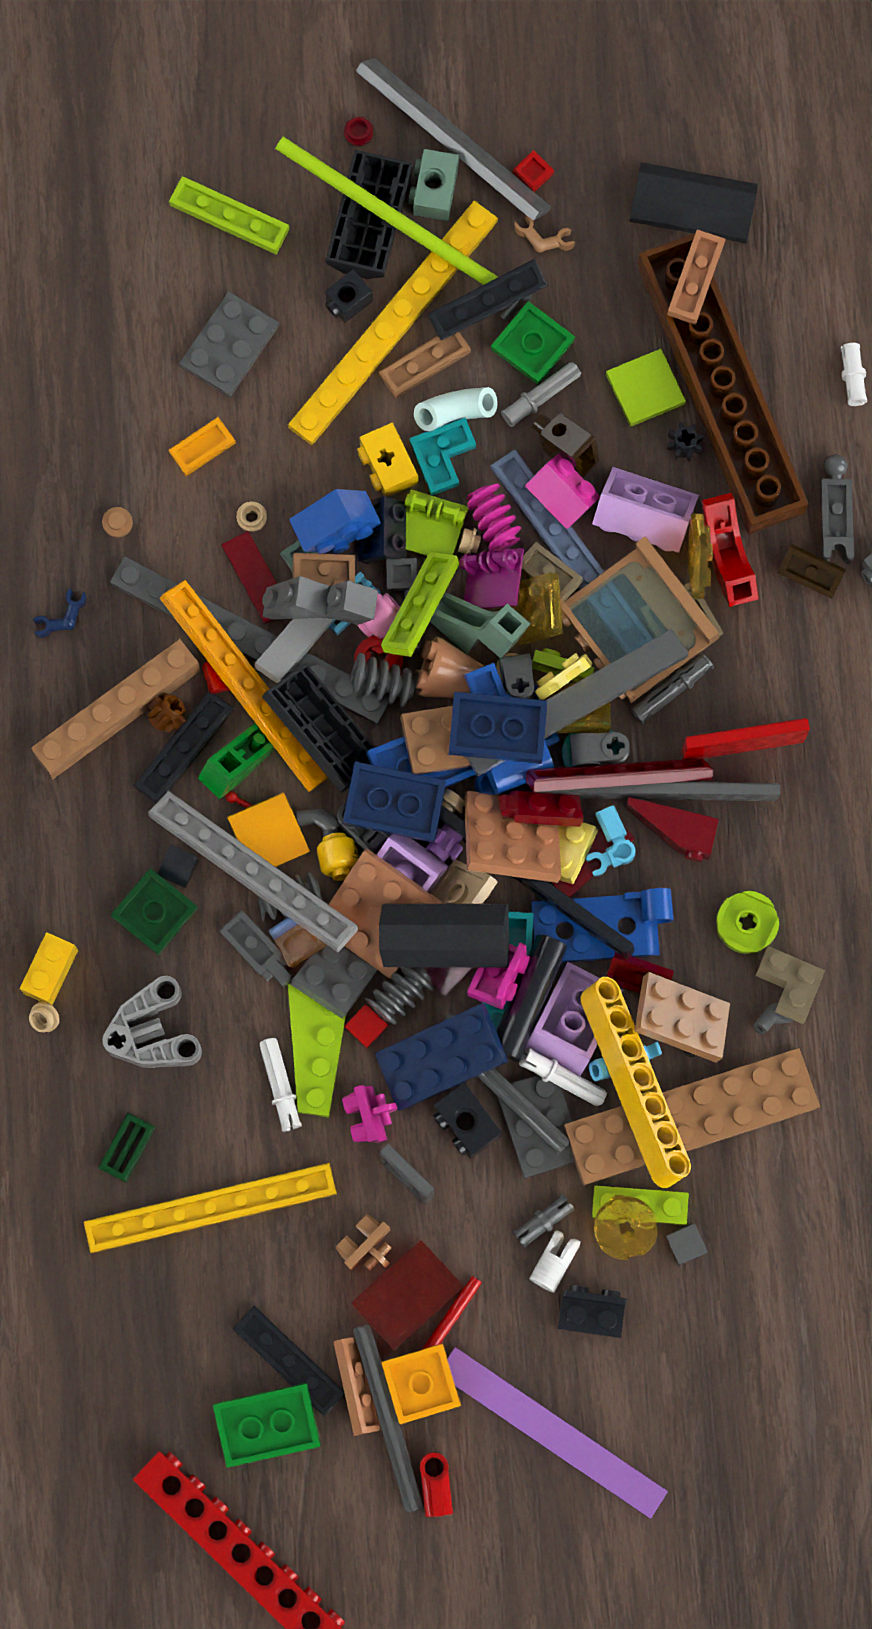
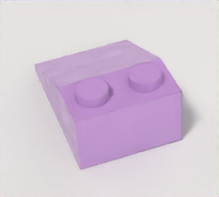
M391 835L377 854V856L429 893H431L449 867L412 838Z
M567 962L532 1031L525 1050L531 1048L550 1060L556 1059L560 1066L581 1076L594 1053L597 1041L580 998L582 992L597 981L599 977Z

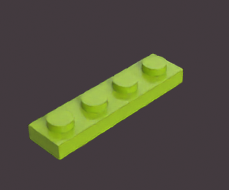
M183 176L169 200L171 207L276 255L290 230L288 224Z
M429 552L381 643L385 653L412 656L459 566V560L456 555Z

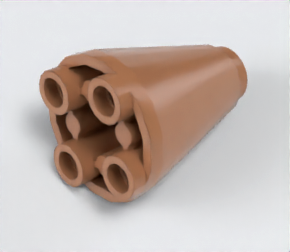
M436 637L433 641L426 640L420 655L424 659L421 670L416 669L415 673L419 672L416 693L423 697L453 699L454 692L470 693L464 674L481 668L484 665L443 638Z

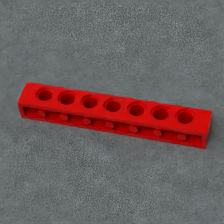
M159 1451L132 1479L285 1629H306L302 1624V1618L309 1611L316 1612L320 1617L321 1623L317 1629H344L342 1626L345 1621L333 1609L327 1613L319 1605V1602L322 1600L321 1597L309 1586L303 1590L295 1582L299 1576L287 1564L280 1567L272 1559L275 1553L263 1541L257 1545L249 1537L252 1530L239 1518L236 1522L232 1521L225 1514L229 1508L216 1496L211 1500L203 1492L206 1486L193 1473L188 1478L179 1469L183 1463L170 1451L166 1455ZM170 1476L177 1477L181 1482L180 1491L175 1495H169L164 1490V1482ZM194 1498L200 1499L204 1504V1511L197 1518L191 1517L187 1512V1504ZM215 1521H222L227 1526V1534L221 1540H216L210 1535V1526ZM239 1543L246 1544L251 1552L249 1559L244 1563L236 1561L233 1557V1549ZM261 1566L270 1567L274 1573L273 1581L269 1585H262L256 1579V1571ZM283 1589H292L297 1595V1602L291 1608H286L279 1602V1594Z

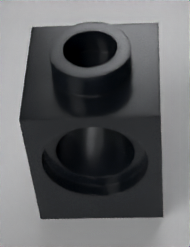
M354 269L325 291L326 308L333 317L337 318L339 316L344 323L373 302L372 290ZM343 294H351L355 297L351 302L347 303L339 299Z

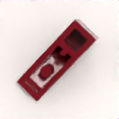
M628 798L626 810L678 853L685 854V859L694 862H702L703 859L709 860L719 819L644 800Z

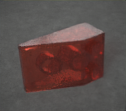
M421 1240L351 1302V1305L395 1352L461 1291L464 1286Z

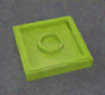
M662 349L606 371V376L630 427L685 405L686 401Z

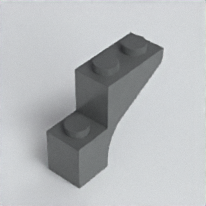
M299 576L266 588L263 596V617L274 620L328 618L359 625L374 620L378 590L348 580L328 586Z

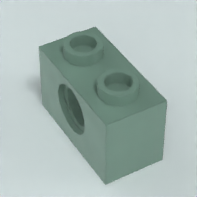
M424 149L422 159H416L414 176L418 177L417 187L411 186L408 203L413 205L414 216L449 221L459 167V155ZM429 181H437L441 184L435 189L426 186Z

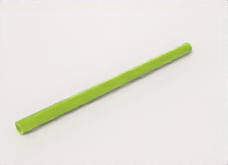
M284 136L280 139L275 148L277 151L482 285L498 278L489 270Z

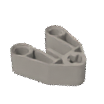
M161 976L120 1006L102 1039L103 1046L111 1056L143 1068L190 1066L200 1060L202 1047L197 1038L190 1034L179 1035L168 1040L164 1039L137 1049L136 1045L165 1035L160 1018L131 1028L129 1026L131 1023L156 1015L158 1012L178 1004L182 995L181 988L173 977ZM169 984L175 987L174 995L171 998L162 999L158 996L159 989L163 985ZM119 1035L121 1039H126L125 1043L122 1042L123 1047L117 1049L114 1045L110 1046V1042H114L113 1037ZM187 1042L193 1043L196 1046V1050L191 1057L185 1058L179 1055V1048L182 1044Z

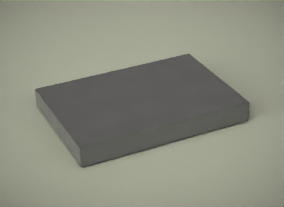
M387 1144L380 1151L381 1163L423 1204L427 1205L434 1197V1187Z

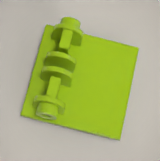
M411 489L410 493L407 494L404 504L406 506V550L428 556L429 552L453 555L468 507Z

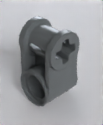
M530 653L505 656L502 659L499 657L502 684H504L505 692L513 698L535 700Z
M619 732L571 735L572 767L623 763L629 756V741L625 735ZM613 742H618V746L621 748L617 755H614L613 751L609 749L612 747Z
M345 802L340 806L337 814L340 829L355 841L356 846L362 852L369 849L374 853L392 834L342 824Z

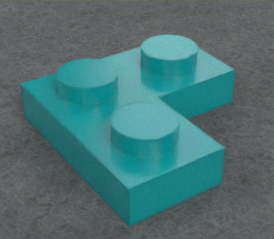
M466 418L409 438V443L431 496L459 486V480L450 458L476 448V442Z

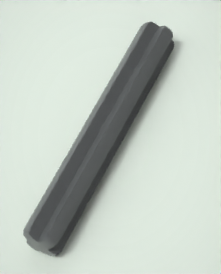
M492 1069L477 1076L556 1152L560 1153L568 1146L569 1139L497 1070Z

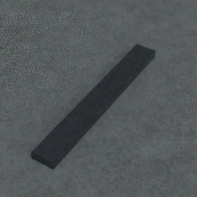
M441 805L438 824L442 827L446 824L462 836V841L466 843L465 822ZM513 877L624 959H629L635 951L632 942L549 882Z

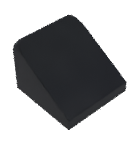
M170 844L158 875L186 888L199 863V859L197 856Z

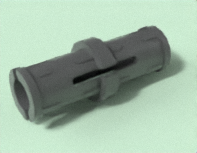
M564 1194L544 1210L540 1211L538 1209L534 1212L535 1216L513 1231V1234L524 1248L545 1231L551 1232L554 1229L553 1225L575 1211L572 1204L568 1203V1199Z

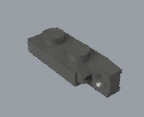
M240 910L219 930L225 939L261 977L263 976L267 981L274 977L284 988L292 982V976L283 968L288 963L284 958V954L243 910Z

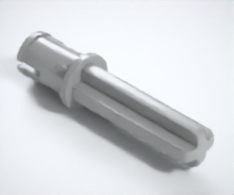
M568 363L529 393L523 392L521 398L501 411L505 422L510 427H513L530 413L535 414L538 411L537 407L580 377L581 372L575 363Z

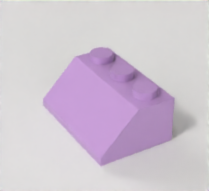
M612 467L601 493L592 524L599 526L606 532H617L626 535L637 542L646 537L651 544L656 545L661 550L679 553L699 495Z

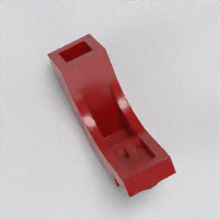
M727 493L702 500L704 513L702 521L710 557L720 588L729 607L758 600L756 577L748 562L741 541L733 495Z

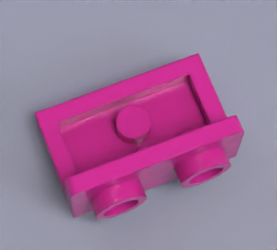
M519 943L518 947L509 944V967L478 968L467 991L468 997L503 1010L506 1001L511 1002L516 993L517 984L514 982L518 973L523 974L527 968L530 957L526 954V945Z

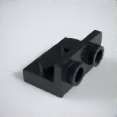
M386 496L370 500L381 524L372 529L373 533L359 540L358 562L369 564L388 558L406 559L405 502Z
M570 1285V1290H563L558 1329L621 1338L627 1299L620 1298L621 1292L602 1289L601 1295L589 1293V1287Z

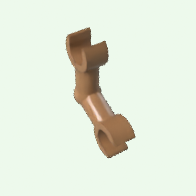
M526 214L525 221L529 225L528 228L523 229L516 222L514 223L516 234L526 237L533 245L535 251L539 253L558 247L561 250L568 251L575 245V241L563 242L561 240L562 237L571 234V229L569 228L561 229L556 236L542 239L533 228L534 221Z

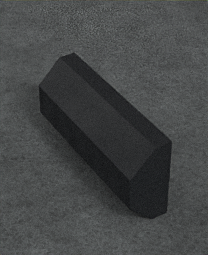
M355 149L347 178L401 213L413 163ZM343 194L326 256V264L343 274H348L354 269L360 278L364 279L384 277L397 228Z
M641 162L630 222L692 234L700 230L725 240L746 244L758 184Z
M307 663L270 688L262 696L340 792L349 788L354 762L371 765L366 752L375 748V746Z
M382 904L379 921V951L383 967H509L508 904Z

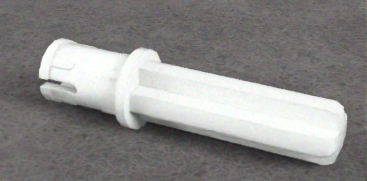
M276 1038L265 1039L260 1042V1049L274 1096L272 1104L277 1107L282 1131H290V1121L293 1130L297 1129L302 1124L294 1102L296 1095L292 1094L278 1041Z
M531 1048L525 1050L527 1055L523 1053L519 1065L540 1075L542 1081H551L595 1106L602 1105L607 1095L604 1089L560 1066L556 1059L550 1060Z

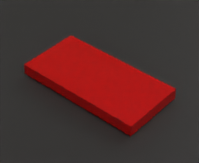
M803 718L688 736L685 738L681 750L682 759H704L804 743L810 730L809 721Z

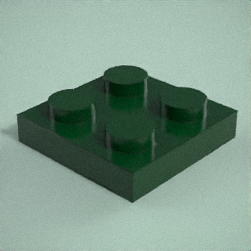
M150 868L110 916L159 956L199 908Z

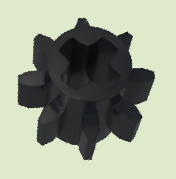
M681 422L677 432L669 430L668 437L674 441L667 443L666 449L674 450L675 460L679 459V457H686L688 462H690L694 452L701 454L702 447L696 443L703 441L704 434L697 435L695 424L691 427H684ZM685 438L686 442H690V446H685V443L680 442V439Z

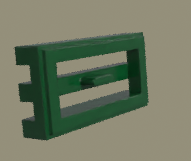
M127 1112L98 1169L127 1183L156 1127ZM131 1122L135 1123L136 1125L114 1167H109L108 1164ZM142 1127L145 1128L146 1131L124 1173L119 1172Z

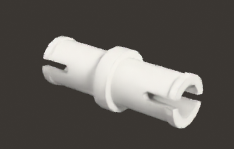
M847 343L841 346L844 365L842 380L846 381L848 405L860 406L867 403L864 386L866 370L862 368L860 344Z

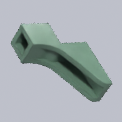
M446 592L430 620L431 624L466 654L481 641L501 659L517 643L530 625L509 604H506L500 611L491 612Z

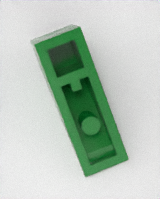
M254 723L209 758L198 779L220 800L240 784L275 748L257 724Z

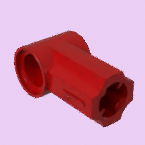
M439 1452L426 1453L422 1457L419 1466L425 1517L453 1514L447 1459ZM430 1458H438L442 1461L443 1470L439 1475L431 1476L425 1471V1464Z

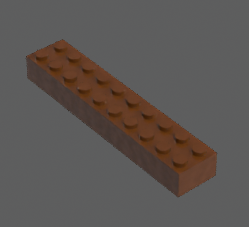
M694 233L639 253L637 266L749 535L805 514L808 502L714 276L712 277L696 324L667 315L695 236Z

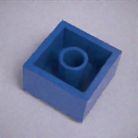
M344 489L333 490L289 519L304 552H317L318 554L333 553L336 555L349 549V543L352 541L361 540L373 533L372 529L381 524L366 491Z

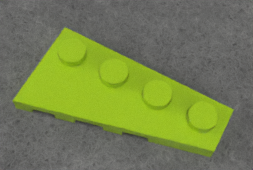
M288 984L298 1113L329 1118L346 1015L343 1019L291 984Z

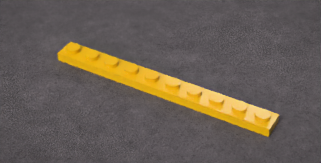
M473 201L442 240L469 257L496 225L498 218L476 201ZM431 252L290 421L288 428L312 446L457 272L458 268Z

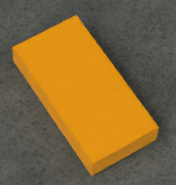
M217 417L168 451L184 475L188 476L236 444V442L219 417Z

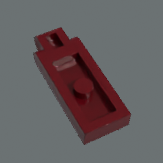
M513 791L510 795H502L498 799L501 816L513 818L516 823L580 827L584 820L579 795Z

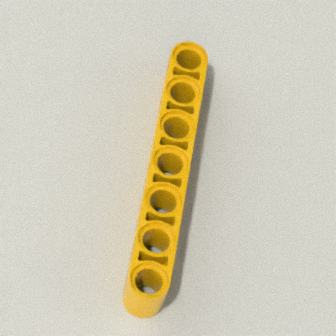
M601 977L582 992L581 1004L650 1176L659 1187L669 1188L689 1174L691 1170L690 1160L639 1034L634 1032L635 1024L617 982L612 978Z

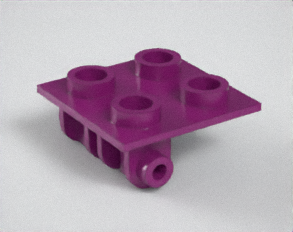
M505 549L477 554L468 553L459 559V566L468 572L464 601L482 609L504 607L506 604L517 606L524 549Z

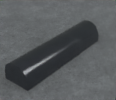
M537 934L528 955L530 958L527 968L519 976L516 983V993L512 1001L508 1002L496 1031L506 1057L515 1062H520L567 950V945L552 937Z

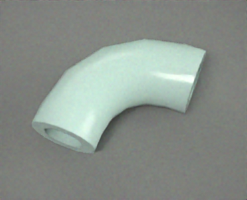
M489 387L449 392L417 404L414 409V418L421 429L432 431L463 418L492 417L497 410V396L493 389Z

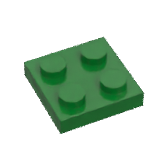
M528 301L491 345V350L535 384L539 385L575 341V336Z

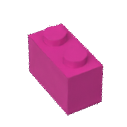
M559 453L525 485L566 529L571 527L600 498L593 485L584 480L574 470L571 462L564 459Z

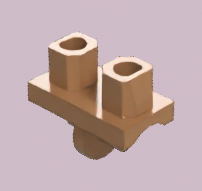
M366 1214L356 1225V1228L367 1239L358 1246L346 1236L335 1247L345 1260L344 1265L350 1271L368 1253L371 1257L363 1265L369 1271L378 1262L384 1268L390 1264L384 1256L392 1248L386 1242L377 1250L374 1248L387 1235L390 1227L384 1221L379 1223L375 1218Z

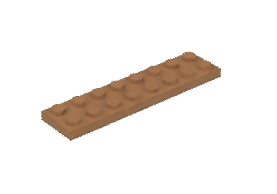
M800 1048L662 1092L686 1152L820 1108ZM623 1106L563 1125L566 1137L570 1141L569 1146L583 1186L646 1165Z

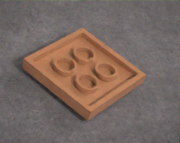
M467 791L464 798L467 870L558 883L561 877L558 825L516 823L513 818L501 816L498 801L500 795Z
M366 849L328 905L358 927V931L344 946L391 979V975L396 973L399 967H383L379 951V921L382 904H442L443 902L372 851Z

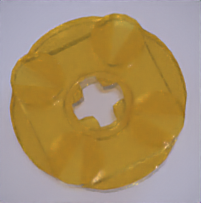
M623 1195L612 1197L610 1201L606 1202L599 1209L594 1220V1231L598 1245L607 1255L620 1260L630 1259L629 1257L646 1254L652 1248L657 1238L656 1214L645 1202L638 1198L625 1197ZM629 1222L634 1230L633 1232L626 1231L625 1234H621L618 1225Z

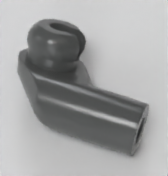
M774 1003L766 1008L754 1023L753 1028L757 1033L765 1035L773 1024L789 1023L793 1020L775 1013L778 1003Z

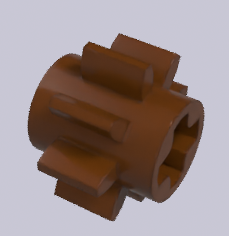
M164 693L160 698L155 697L148 704L152 711L147 716L151 725L157 730H166L167 733H170L174 728L178 729L186 721L182 717L186 712L184 704L174 695Z

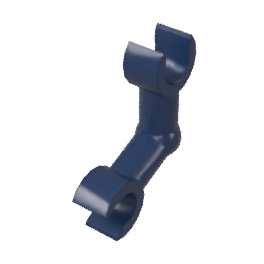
M70 588L67 591L66 600L68 606L64 618L48 620L44 616L35 617L33 619L35 624H46V628L43 631L34 632L35 635L39 638H45L53 631L74 629L78 611L87 602L85 592L82 593L79 601L73 602L71 600L73 596L72 589Z

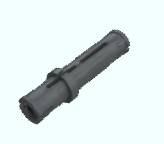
M701 653L683 669L678 668L674 671V676L640 703L630 709L632 714L641 724H644L645 721L686 689L688 691L691 690L696 681L710 670H713L712 662L704 653Z

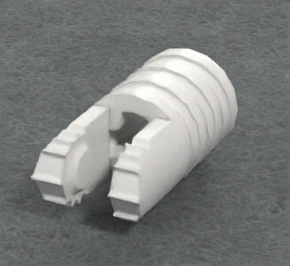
M558 1230L554 1232L529 1278L538 1286L553 1293L581 1242L571 1239L559 1258L556 1254L563 1242L564 1233Z

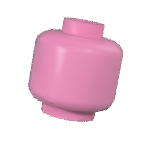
M377 593L374 620L359 624L358 627L368 637L374 634L378 638H384L400 609V605L388 593L384 595Z

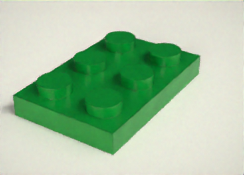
M307 1382L213 1404L227 1468L321 1446Z

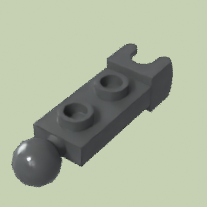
M834 454L829 456L824 462V470L830 476V479H821L820 482L821 558L829 561L832 551L839 550L843 554L844 562L850 564L854 559L852 479H842V476L847 471L848 464L842 455Z

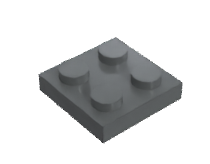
M321 942L293 978L291 985L343 1019L374 978L377 969L344 947L339 952H336L324 942Z

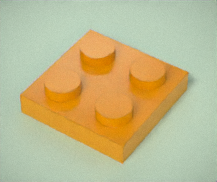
M443 1344L381 1362L399 1424L461 1406Z

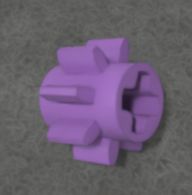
M444 824L441 829L437 828L435 841L433 843L429 842L425 849L442 862H445L448 857L455 861L463 850V847L459 844L463 838L452 828Z

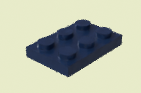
M454 692L448 755L542 764L548 701Z
M354 762L342 824L433 843L436 837L446 780Z

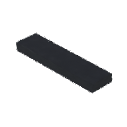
M532 259L427 315L440 341H443L547 287L548 284L535 259Z
M208 691L187 717L186 721L179 727L136 781L134 787L157 804L168 791H171L232 714L234 708L216 694H210Z
M253 1306L232 1328L291 1386L307 1382L312 1406L324 1417L345 1396L344 1391L257 1307Z

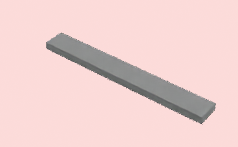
M170 791L148 812L149 817L336 952H339L358 931L357 925Z

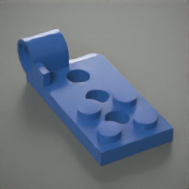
M654 888L617 896L572 899L632 942L635 951L631 956H660L657 924L674 921L671 889ZM546 901L531 902L534 940L537 934L546 935L567 945V950L561 963L613 959L615 951L591 936L586 930ZM624 918L632 920L635 924L634 932L628 935L622 934L618 930V922ZM561 923H568L572 926L574 933L568 939H561L556 934V927Z

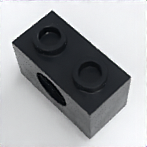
M465 1083L434 1105V1109L437 1112L433 1115L434 1119L443 1130L450 1129L456 1137L452 1140V1143L462 1156L467 1153L472 1159L502 1136V1132ZM461 1115L471 1116L475 1123L473 1128L467 1131L461 1130L456 1124L458 1117Z

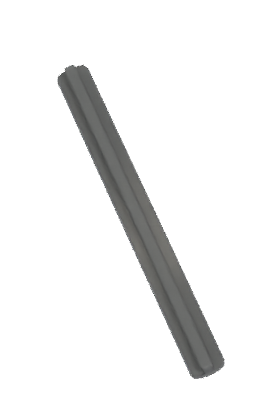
M365 1324L354 1328L353 1334L404 1509L406 1512L416 1511L423 1507V1501L401 1426L398 1422L373 1330L370 1324Z

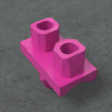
M364 1085L354 1087L355 1092L342 1098L347 1114L360 1112L362 1117V1123L351 1126L350 1131L353 1141L376 1143L386 1141L387 1136L384 1126L392 1124L389 1113L397 1110L396 1103L387 1104L384 1094L375 1095L373 1086L364 1087Z

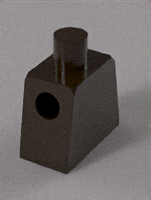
M540 414L534 420L532 428L540 434L544 452L551 458H554L559 453L564 459L571 462L574 470L582 478L600 461L595 437L563 414H557L553 420L544 414Z

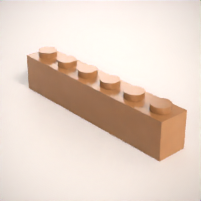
M179 639L31 747L32 752L52 779L56 778L150 709L148 704L155 697L160 698L164 693L169 695L200 672L198 661L181 639Z

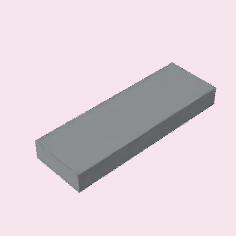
M293 619L255 662L254 668L274 682L279 683L285 679L333 623L334 619Z

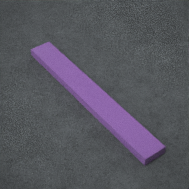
M455 1347L448 1358V1362L457 1388L651 1519L668 1493L667 1490Z

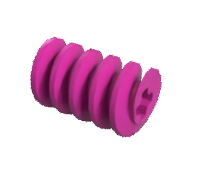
M498 483L483 486L466 497V500H469L467 503L468 509L474 511L472 514L473 519L480 521L478 524L479 531L485 532L483 535L484 541L491 542L488 546L489 551H502L520 540L515 535L521 530V527L510 526L516 519L515 515L505 516V513L511 508L510 505L500 506L499 504L505 499V495L494 494L500 488Z

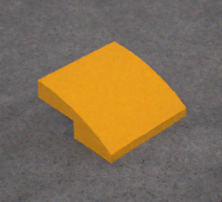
M284 792L227 817L236 839L275 867L310 852Z

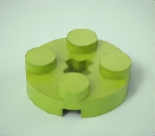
M744 891L727 898L721 905L716 919L717 934L724 944L735 952L742 954L759 953L768 947L776 937L779 929V918L770 899L758 892ZM747 915L753 916L752 922L756 924V927L744 930L742 928L743 924L739 922V918H746Z

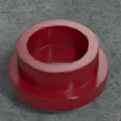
M352 118L344 127L345 139L353 146H365L373 138V126L365 118Z

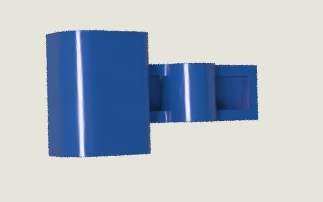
M494 663L464 674L470 693L510 697L504 690ZM544 740L542 764L505 761L487 771L486 774L494 794L499 795L526 784V771L554 768V764Z

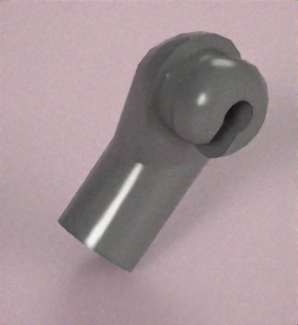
M325 809L296 811L299 826L316 824L322 829L324 837L332 833H339L337 818Z

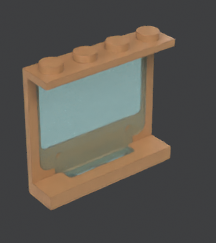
M646 537L635 543V550L565 602L562 599L556 602L559 611L556 613L558 618L566 628L571 625L578 633L574 637L584 652L590 649L596 657L592 662L598 670L671 629L674 631L688 652V657L619 696L621 700L626 697L630 704L719 639L717 629Z

